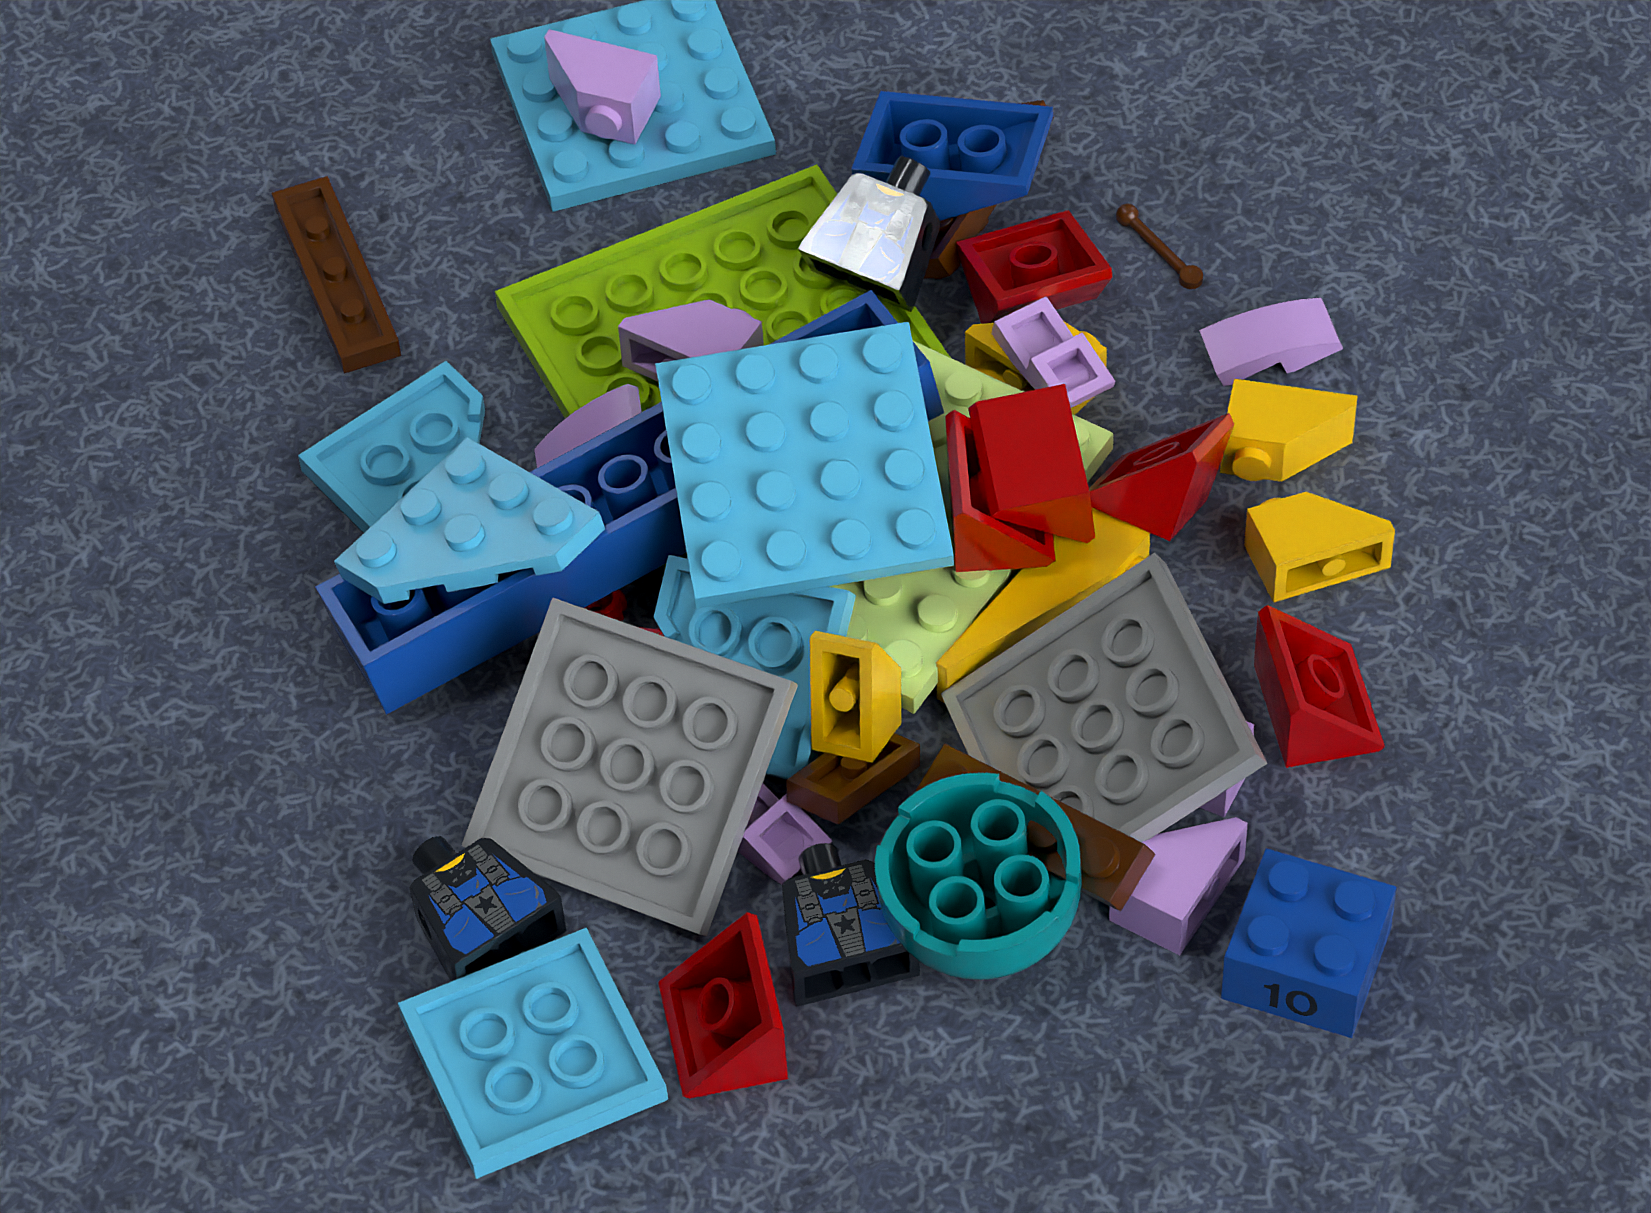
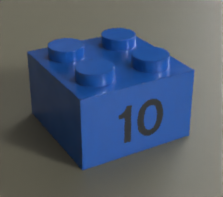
M1266 848L1224 956L1221 999L1352 1038L1391 931L1397 886Z

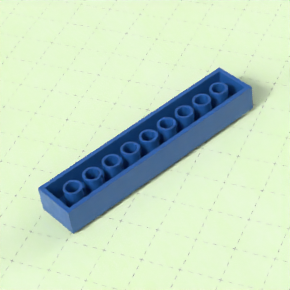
M870 290L770 344L897 324L898 322L873 291ZM913 342L929 422L942 415L944 410L930 362ZM662 402L530 472L597 510L606 528L562 571L538 576L535 575L533 568L498 574V583L447 592L444 584L410 590V599L386 604L341 578L340 573L315 586L338 636L386 715L540 632L552 598L585 608L666 564L668 555L679 557L687 552Z

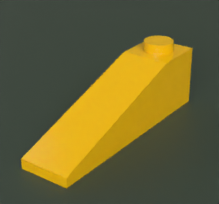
M1092 508L1096 537L1089 543L1054 534L1056 561L1047 567L1022 568L936 662V667H938L937 699L945 703L941 695L942 692L1147 558L1150 551V532Z

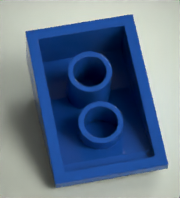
M880 91L851 168L852 175L862 173L886 182L898 157L903 156L919 162L931 173L919 196L931 203L940 221L1028 195L1053 119V107Z

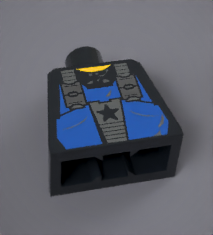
M900 156L886 182L862 173L851 175L798 248L811 271L863 293L872 290L878 299L912 312L940 228V220L931 203L919 196L931 174L930 171L919 162Z
M435 836L426 840L415 851L412 861L422 873L409 887L415 916L450 981L549 943L567 931L562 899L558 892L491 838H480L456 853L445 838Z
M829 843L815 844L805 849L798 858L803 875L789 878L782 883L793 999L796 1007L920 976L919 961L905 950L890 930L884 918L878 895L875 862L865 859L842 865L836 847Z

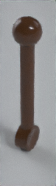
M1129 203L1123 204L1117 209L1116 219L1118 223L1126 227L1131 226L1179 274V283L1182 287L1196 289L1202 285L1203 271L1201 268L1194 265H1186L1139 219L1138 209L1134 205Z

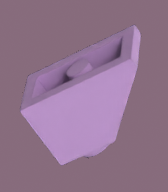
M549 29L544 37L549 78L582 132L594 134L601 138L636 144L661 97L657 55Z
M710 299L626 317L618 325L622 366L658 381L655 363L764 346L761 321L754 319L743 310L731 309Z
M1235 817L1160 833L1149 840L1142 841L1156 855L1122 911L1120 912L1110 907L1109 921L1181 955L1245 859L1248 823Z

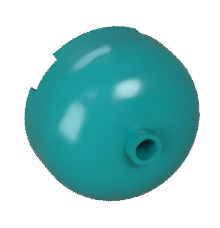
M967 773L933 782L915 792L898 807L899 815L886 831L881 845H877L875 874L884 918L892 933L907 952L924 965L940 973L963 979L986 980L1020 972L1043 959L1057 946L1067 933L1076 915L1080 901L1082 879L1080 849L1075 830L1064 811L1052 798L1043 791H1040L1037 795L1023 787L1002 782L999 780V774ZM1030 820L1045 827L1057 840V852L1065 867L1066 880L1049 874L1047 868L1039 859L1028 855L1026 831Z

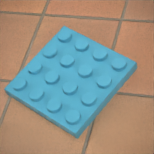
M643 0L490 39L493 57L552 212L776 154L774 136L715 0ZM549 29L657 55L661 97L636 144L601 138L594 134L582 132L549 78L544 39Z
M909 322L655 363L696 608L954 566V554Z

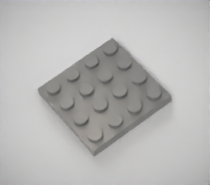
M1156 553L1148 556L941 693L969 756L1039 791H1043L1045 794L1140 842L1151 839L1268 764L1167 564Z
M552 598L461 846L468 847L480 838H491L538 875L694 933L707 936L798 684Z

